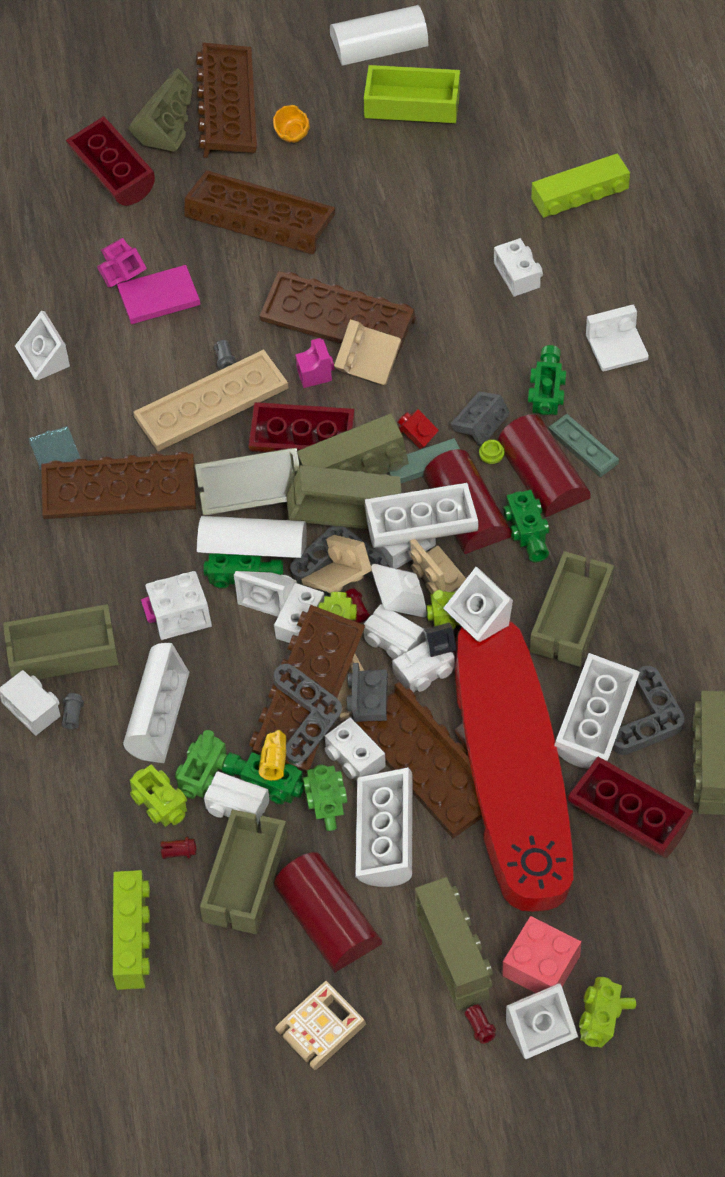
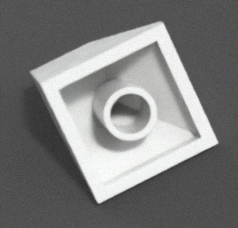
M378 564L371 566L384 609L420 617L427 616L424 596L416 573Z
M236 571L234 574L238 604L277 617L294 584L297 583L296 580L287 575Z

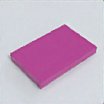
M186 265L117 284L131 324L200 305V299Z

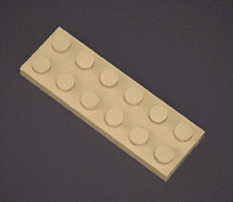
M262 350L134 411V418L156 450L160 451L253 406L255 402H262L289 389L288 382L265 350Z

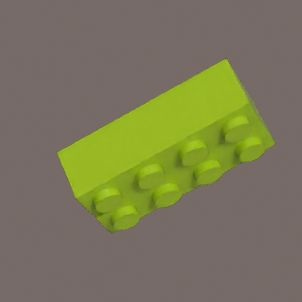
M369 65L364 93L365 118L456 123L460 95V70Z

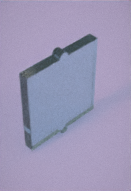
M68 426L54 431L47 430L44 434L29 438L40 470L41 464H47L53 460L73 462L76 459H81Z

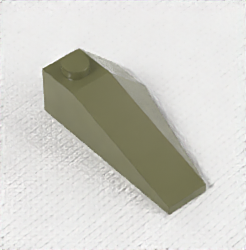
M179 68L172 72L128 127L133 136L144 146L175 152L185 138L184 124L188 121L186 110L191 102L193 84Z

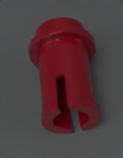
M355 588L345 591L344 593H347L346 598H351L352 604L357 605L356 620L354 621L357 623L366 621L370 614L364 606L361 592Z
M189 836L185 837V840L161 841V847H163L161 855L163 859L187 856L190 859L192 855L197 854L195 839H190Z
M481 1005L469 1007L464 1015L475 1032V1040L480 1041L481 1044L492 1041L496 1036V1028L493 1024L489 1023Z

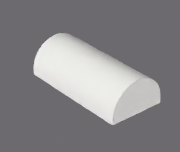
M419 5L330 25V36L342 65L428 46L427 27Z
M467 483L365 499L367 524L373 548L408 543L413 539L420 541L478 531V519Z
M201 516L198 527L197 552L301 558L307 543L306 522Z
M160 643L150 649L123 742L125 749L141 760L158 763L165 762L189 676L187 667L172 643Z
M588 654L554 745L557 747L558 755L561 758L585 769H589L598 756L608 761L640 673L639 671L599 656Z
M409 768L357 778L356 877L365 884L391 887L401 885L412 877L413 774Z

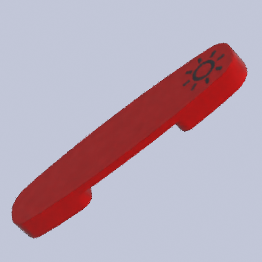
M509 621V626L481 642L477 641L462 627L458 633L455 651L457 704L462 711L471 771L485 824L484 842L495 877L504 899L511 906L521 911L531 912L557 908L566 900L573 882V851L570 822L557 747L554 746L555 738L530 652L520 629L513 622Z

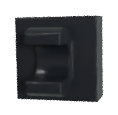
M450 623L424 629L430 657L456 651L453 628Z

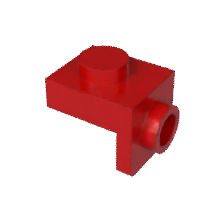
M419 409L412 414L406 412L397 421L400 432H404L419 449L425 447L439 431Z

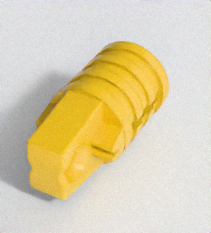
M277 730L266 736L261 752L259 774L267 780H279L284 775L286 735Z

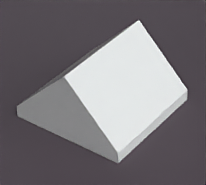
M41 311L15 345L36 380L70 367L65 343L46 312Z
M475 567L443 609L477 641L481 642L509 626L513 600L479 568Z
M560 983L506 1006V1024L525 1059L578 1037Z

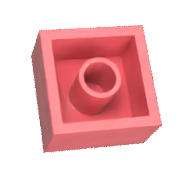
M530 916L503 961V977L534 993L559 983L563 987L580 958L581 941Z

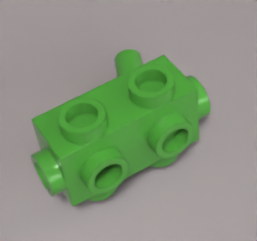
M211 730L204 731L203 735H199L196 743L193 742L187 752L188 758L184 765L181 764L178 767L175 775L178 788L186 797L194 799L196 795L204 798L218 769L222 770L227 757L225 743L219 738L214 737V733Z
M317 765L314 769L307 770L308 776L303 777L308 808L314 809L316 819L324 818L326 830L332 831L337 829L335 816L344 815L342 804L347 803L346 790L343 785L341 771L335 772L334 766Z

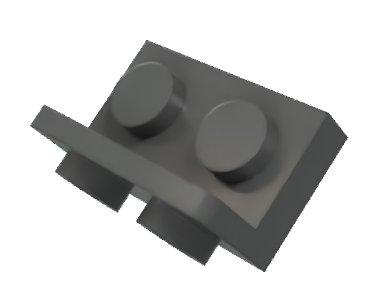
M479 391L453 420L451 426L454 432L473 435L477 445L482 446L510 413L501 395Z
M353 663V673H348V687L352 689V695H347L348 711L353 712L355 722L386 721L388 700L387 670L360 671L359 663Z

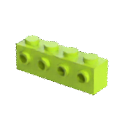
M617 153L532 182L531 199L543 218L556 215L559 212L629 189L630 172Z
M142 870L114 872L113 978L117 990L145 988V975H150L149 958H145V949L150 948L149 932H145V923L150 922L149 906H145V898L150 897L149 881H144Z

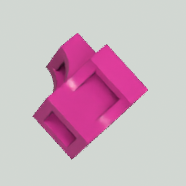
M120 238L101 249L106 261L98 265L97 268L108 287H112L122 281H127L147 269L137 249L130 247L124 238Z
M321 338L311 340V347L307 351L295 354L297 372L303 388L332 381L331 371L335 370L333 359L329 356L324 340H321Z

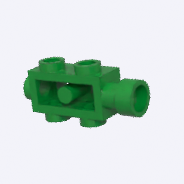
M544 346L541 349V362L537 361V367L531 368L530 383H535L534 388H529L528 403H533L532 413L557 415L558 405H563L564 390H560V385H565L566 370H562V363H559L561 350L556 346Z
M532 490L518 491L507 495L506 506H503L504 518L506 521L512 522L513 526H510L513 541L518 540L520 547L527 546L526 552L531 562H541L549 556L545 543L546 534L549 533L548 522L546 518L542 519L540 501L534 498Z
M209 553V561H204V576L208 577L210 584L223 589L227 588L229 584H235L234 574L236 571L267 572L283 575V560L272 559L271 562H263L262 556Z
M232 752L227 755L222 772L231 776L239 775L243 781L268 789L269 799L272 802L280 805L284 804V802L291 804L294 797H301L304 791L302 771L294 765L285 764L284 775L281 779L267 780L259 774L261 755L252 752L248 761L241 759L240 755Z

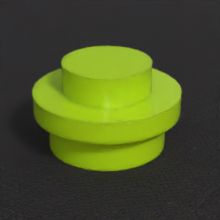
M487 440L479 449V457L485 463L496 464L503 459L504 448L496 440Z

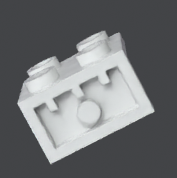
M634 304L587 316L586 337L602 371L648 360L649 355L636 329L637 310Z
M195 571L157 580L145 585L155 614L161 640L212 627L207 601Z

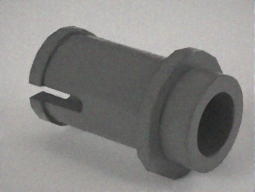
M227 340L217 341V344H214V349L218 357L217 366L222 370L236 363V358L232 355L230 344Z
M69 693L62 702L65 707L61 725L66 729H75L79 727L80 710L84 706V701L81 695Z

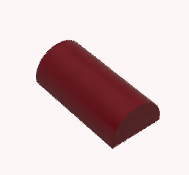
M105 116L66 140L70 149L119 204L124 206L133 205L145 198L151 191L155 182L154 171Z
M255 402L249 451L265 453L290 448H297V451L355 428V409Z
M530 414L519 417L503 429L499 435L498 442L504 448V455L526 489L532 490L534 498L539 499L545 518L591 498L589 489L540 416Z
M461 449L449 450L438 455L428 463L424 470L423 478L429 489L463 483L468 484L478 519V531L454 535L464 554L511 538L512 532L468 452Z
M599 756L568 795V802L663 858H667L677 847L693 815V810Z
M311 852L294 859L277 875L274 888L334 973L382 945V939L319 853Z

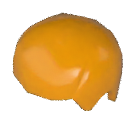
M295 105L283 106L273 117V125L277 135L289 143L299 142L307 135L310 129L306 113L302 112Z

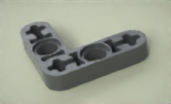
M330 527L303 552L301 558H296L291 563L292 579L296 580L299 584H303L301 579L329 565L333 561L328 554L327 538L337 535L361 542L364 541L345 527ZM364 542L370 565L380 564L387 566L386 558ZM318 550H323L327 553L321 559L313 556L314 552ZM305 568H307L306 573L304 571L298 573V569L304 570ZM372 571L365 574L367 577L374 579Z
M282 664L274 672V685L310 712L286 745V760L293 765H299L308 759L338 720L342 711V705L335 696L290 664ZM289 672L291 674L290 679L295 684L298 679L301 680L295 692L291 690L294 686L293 683L288 680L284 683L280 681V673L285 675ZM303 687H310L314 690L315 697L311 700H305L301 697L300 690ZM320 695L323 696L321 703L325 706H330V704L335 706L333 710L335 714L330 712L326 715L324 713L325 707L320 703L317 708L313 706L318 701ZM309 724L318 725L321 729L320 735L317 737L309 736L305 730L306 726ZM300 735L308 743L303 746L301 751L303 756L298 754L294 757L291 755L293 751L291 747L297 748L302 741L301 738H298Z
M643 666L638 669L640 673L635 684L652 715L619 728L612 750L619 755L633 753L673 737L683 730L684 715L660 673L652 666ZM644 676H646L648 679H652L653 689L650 690L651 686L647 680H643ZM655 696H663L667 702L664 705H657L652 699ZM671 718L672 721L677 720L676 725H673L671 722L667 723V719ZM651 727L655 730V733L652 736H644L640 732L641 728ZM619 738H622L624 741L628 740V744L624 745L623 742H618Z

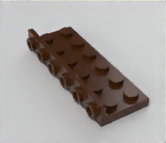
M202 42L201 52L197 51L196 65H200V68H197L196 81L200 82L197 87V98H201V101L198 102V115H202L198 123V131L202 132V135L199 137V149H203L204 158H208L210 149L256 153L257 139L252 47Z
M208 170L204 172L185 197V217L309 254L316 252L318 238L335 216V207Z
M278 271L259 316L261 321L341 344L351 319L360 322L364 327L400 338L401 344L395 359L399 355L411 323L414 324L416 321L414 309L407 304H395L382 297H370L361 291L352 292L336 284L327 285L315 278L306 279L299 277L293 272L284 273Z
M177 452L174 455L155 453L149 455V457L128 455L120 459L102 457L98 460L90 461L76 459L73 462L53 460L47 464H41L42 516L44 519L196 509L194 455L187 452Z
M310 604L308 612L302 611L297 626L301 627L298 636L292 635L287 648V650L292 651L288 660L283 658L281 665L290 664L338 698L365 625ZM289 672L285 675L280 673L282 675L280 681L284 683L288 680L293 683L294 686L291 690L295 692L301 680L298 679L295 684L291 681V674ZM274 683L268 698L272 699L270 707L263 708L258 721L263 723L260 732L254 731L249 746L253 748L252 752L261 755L267 734L280 730L286 735L287 745L288 741L310 714L308 710L279 690ZM303 687L300 690V695L305 700H311L315 697V692L310 687ZM320 695L318 701L313 706L317 708L320 703L325 707L324 713L326 715L330 712L332 713L334 705L325 706L321 703L323 696ZM309 724L306 726L305 730L309 736L317 737L320 735L321 729L318 725ZM300 735L298 736V738L302 739L300 745L297 748L291 747L293 750L291 755L294 757L298 754L303 756L301 751L303 746L308 743ZM318 746L304 763L294 766L300 771L307 773Z
M398 682L394 685L395 692L388 696L386 721L355 723L385 753V764L392 771L404 768L411 770L413 774V795L451 838L454 839L483 818L469 757L464 747L459 742L455 743L450 738L446 727L443 724H438L433 719L431 711L425 705L421 706L418 703L413 691L409 687L405 688Z

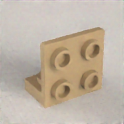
M350 319L334 367L341 372L386 385L401 344V339L364 327L360 322Z
M337 535L327 538L328 554L333 563L301 580L303 585L327 591L328 593L339 592L343 589L344 585L361 580L363 575L372 571L364 542Z
M416 539L410 540L411 551L409 555L413 560L411 568L418 578L422 577L427 582L426 586L429 592L434 594L437 590L457 591L466 578L443 550L436 546L426 552Z

